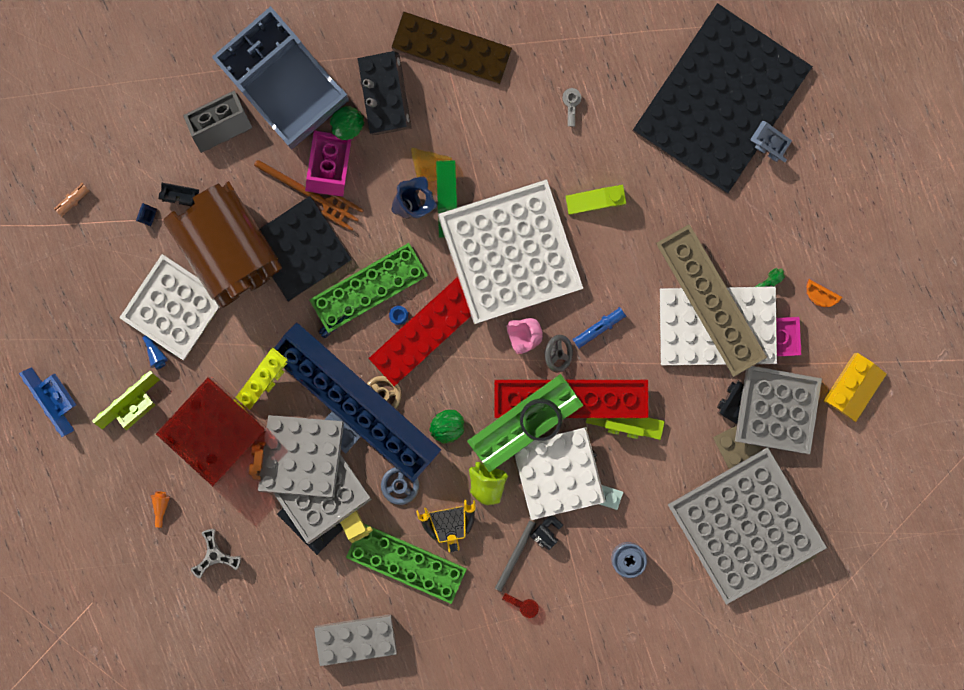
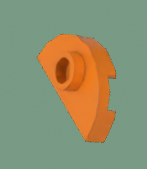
M808 279L806 285L807 295L815 305L831 307L839 303L843 298Z

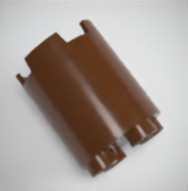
M229 181L223 187L218 183L194 196L195 204L187 209L185 213L178 216L173 211L163 220V223L212 300H215L220 309L240 297L239 295L250 289V291H253L270 280L269 277L282 269L274 251Z

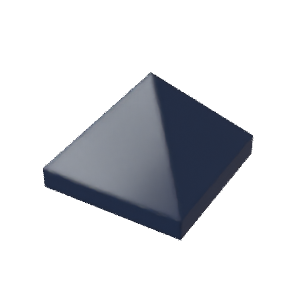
M142 203L136 221L151 227L157 208Z

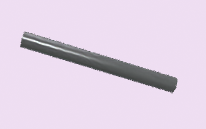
M529 520L495 587L496 590L502 592L536 525L535 522Z

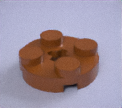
M258 441L257 445H252L251 456L254 457V464L250 463L249 475L253 476V480L261 481L259 473L263 468L264 457L262 446H266V442Z

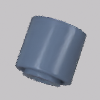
M623 542L612 551L611 563L615 571L622 577L635 578L645 570L647 557L644 550L636 543ZM633 556V560L635 561L634 565L630 564L629 566H627L625 558Z

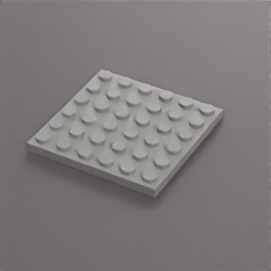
M768 447L668 504L726 605L827 548Z

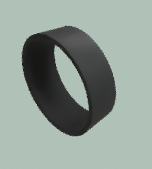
M535 399L527 403L522 409L520 425L523 432L529 438L537 441L549 440L559 432L562 425V414L558 406L552 401ZM534 404H547L557 413V428L548 437H533L524 427V414Z

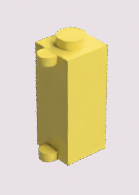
M357 510L340 522L351 543L369 535L368 533L373 531L371 527H365Z

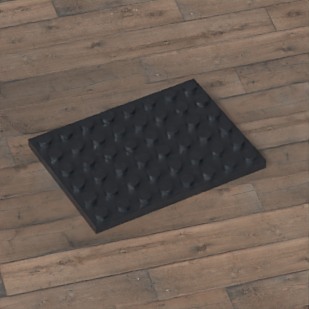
M717 3L632 131L728 194L757 151L755 148L756 144L750 139L762 121H765L772 127L774 126L813 66Z

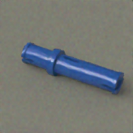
M618 307L609 315L602 316L600 321L572 340L580 349V347L607 329L611 330L612 326L626 317V315Z

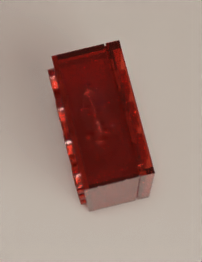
M207 377L161 427L156 435L213 487L218 485L268 428L213 377Z

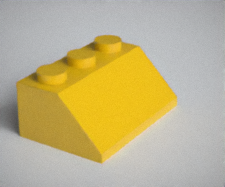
M854 353L825 397L824 402L856 422L885 378L886 373L859 353Z

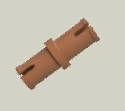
M81 183L73 192L65 195L66 198L54 207L55 211L63 217L74 205L75 207L78 205V202L90 192L89 189Z

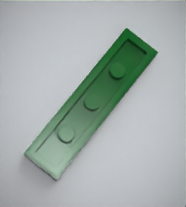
M455 160L436 161L438 214L457 208ZM438 217L439 238H444L445 235Z

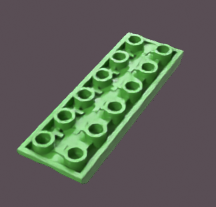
M407 243L309 300L327 332L330 333L426 278L428 275L411 245ZM344 315L350 316L348 319H343L341 323L335 325Z
M561 374L467 440L489 472L534 441L523 432L520 425V414L527 403L535 399L550 400L558 406L562 414V420L583 406ZM538 403L526 410L523 424L531 436L538 438L558 424V416L551 406Z
M371 527L373 531L368 533L369 535L352 543L346 556L347 559L450 604L453 602L467 569L374 527Z

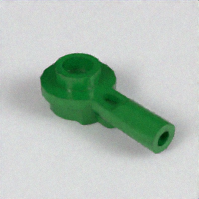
M774 268L768 273L769 277L755 287L775 286L786 277L782 268Z

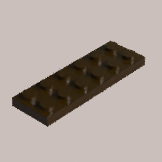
M404 11L391 47L392 49L499 85L512 51V47Z

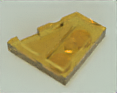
M411 148L416 176L426 177L428 183L437 181L436 161L452 160V157Z

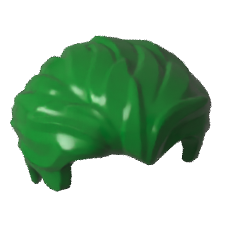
M351 106L340 108L330 119L332 134L341 140L353 139L364 126V115L357 108Z
M451 409L438 413L430 423L429 431L435 441L443 444L456 441L464 433V418L458 411Z

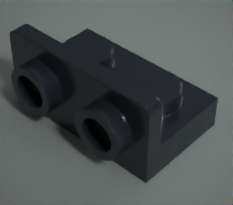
M736 380L735 383L731 382L727 389L729 394L726 399L722 398L717 406L719 409L717 413L736 425L738 424L744 386L739 380Z

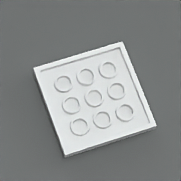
M162 254L120 316V319L180 359L185 360L219 307L215 300L211 299L198 277Z
M586 427L557 434L549 440H534L515 454L531 520L605 502Z

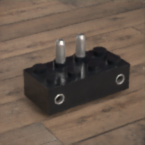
M396 51L357 58L370 134L380 135L412 129L400 54Z

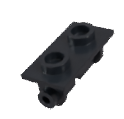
M162 182L158 199L169 203L179 201L180 205L191 207L195 204L193 197L199 194V189Z

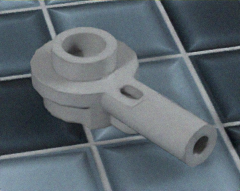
M569 88L563 93L562 99L568 107V127H575V107L581 102V94L577 89Z

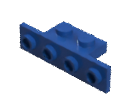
M32 367L19 373L24 384L28 386L34 399L38 401L45 415L51 420L61 437L72 433L74 429L64 414L75 407L76 403L57 375L53 374L41 382Z

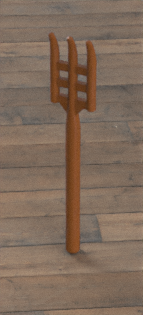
M260 160L254 163V166L302 194L308 197L311 196L313 200L322 203L324 208L321 211L322 215L346 229L353 231L351 226L342 221L344 216L354 221H359V219L347 212L349 207L362 213L364 212L363 209L341 196L331 195L330 198H323L318 193L305 191L306 187ZM334 199L339 200L336 205L332 204ZM342 203L346 204L344 210L339 208ZM329 207L333 209L331 214L327 213ZM337 212L341 214L339 218L334 217Z

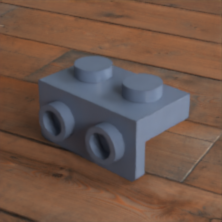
M762 121L750 140L756 144L755 148L762 153L767 151L770 159L778 162V160L786 162L787 159L783 157V154L792 140L767 122Z

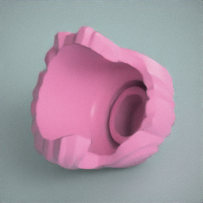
M536 319L511 320L506 325L511 345L517 354L526 353L542 342L543 332Z

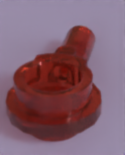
M504 593L502 600L520 608V612L524 617L533 618L538 614L539 606L533 599L521 601Z

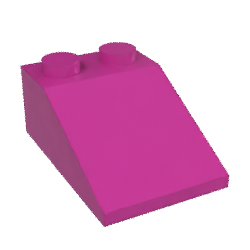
M314 131L305 191L343 197L351 139L341 140L332 133Z

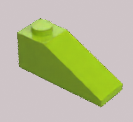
M623 185L565 196L568 215L626 205Z

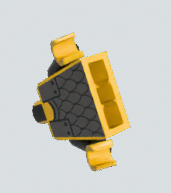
M464 500V506L429 513L425 507L424 514H419L418 510L416 513L427 534L432 539L438 540L439 543L447 541L448 551L454 552L460 550L458 539L465 538V535L471 532L475 522L476 502L473 500L472 505H467L466 500Z

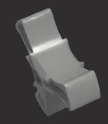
M208 529L201 533L207 543V553L199 565L191 568V572L197 578H201L205 570L216 563L227 564L235 570L239 568L242 557L230 556L220 550L215 539L216 529Z

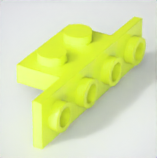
M272 348L235 398L250 410L265 391L269 393L276 385L274 380L278 381L285 373L283 368L287 364V359Z

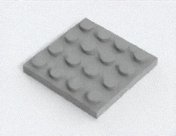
M755 366L746 369L735 442L810 454L822 378Z
M268 415L265 436L266 446H264L263 468L260 472L261 481L259 480L258 491L334 498L344 422Z
M341 454L334 498L274 493L307 544L312 543L372 500Z

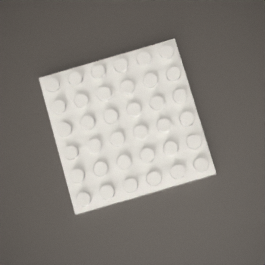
M547 180L438 214L474 324L583 289Z

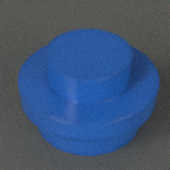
M395 306L390 310L389 318L392 323L402 325L408 319V311L403 306Z

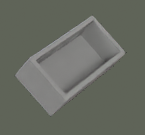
M391 614L314 627L320 666L397 654Z

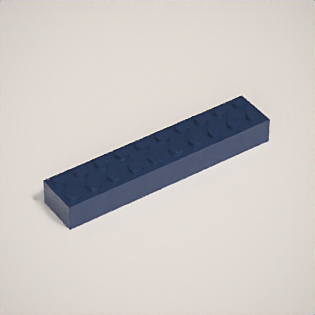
M297 322L274 347L276 351L287 359V364L284 367L287 372L412 482L416 480L441 451L435 443Z

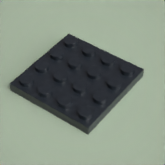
M311 196L260 228L282 267L279 272L271 277L288 302L352 261Z

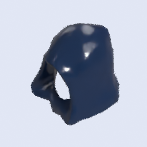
M417 177L402 181L397 185V194L394 197L391 208L395 215L405 219H417L430 213L437 207L432 192L428 190L427 178ZM419 190L426 195V201L423 206L418 196Z

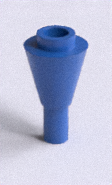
M145 335L143 340L147 346L150 367L156 370L163 368L166 365L165 362L168 361L167 357L154 345L152 339Z

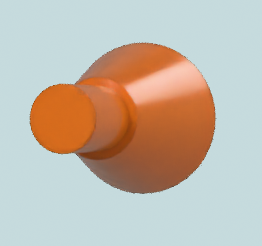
M157 491L154 495H151L155 514V527L161 528L163 525V515L165 514L170 496L166 495V492Z

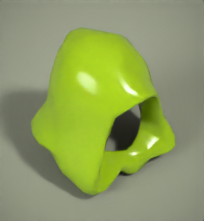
M476 462L475 467H470L469 469L471 479L470 493L481 504H499L505 482L508 478L507 473L497 468L489 472L484 464Z

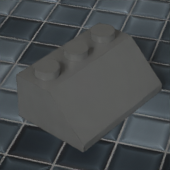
M235 90L183 115L200 153L210 150L214 146L226 142L252 128Z

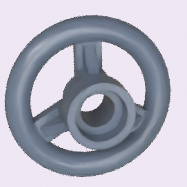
M396 467L388 470L381 480V491L384 497L393 504L403 505L411 502L419 490L418 478L413 482V490L411 491L407 488L404 474ZM399 472L398 479H395L392 486L387 488L389 477ZM398 482L403 483L402 489L396 487ZM393 491L397 494L405 493L408 497L396 499L389 493Z

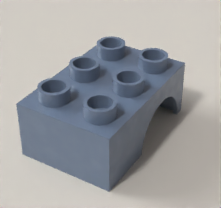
M271 6L212 56L218 66L291 150L349 101L348 95L326 73Z

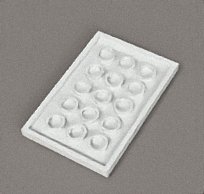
M776 287L727 288L767 356L766 359L757 364H777ZM660 289L661 365H726L683 289Z

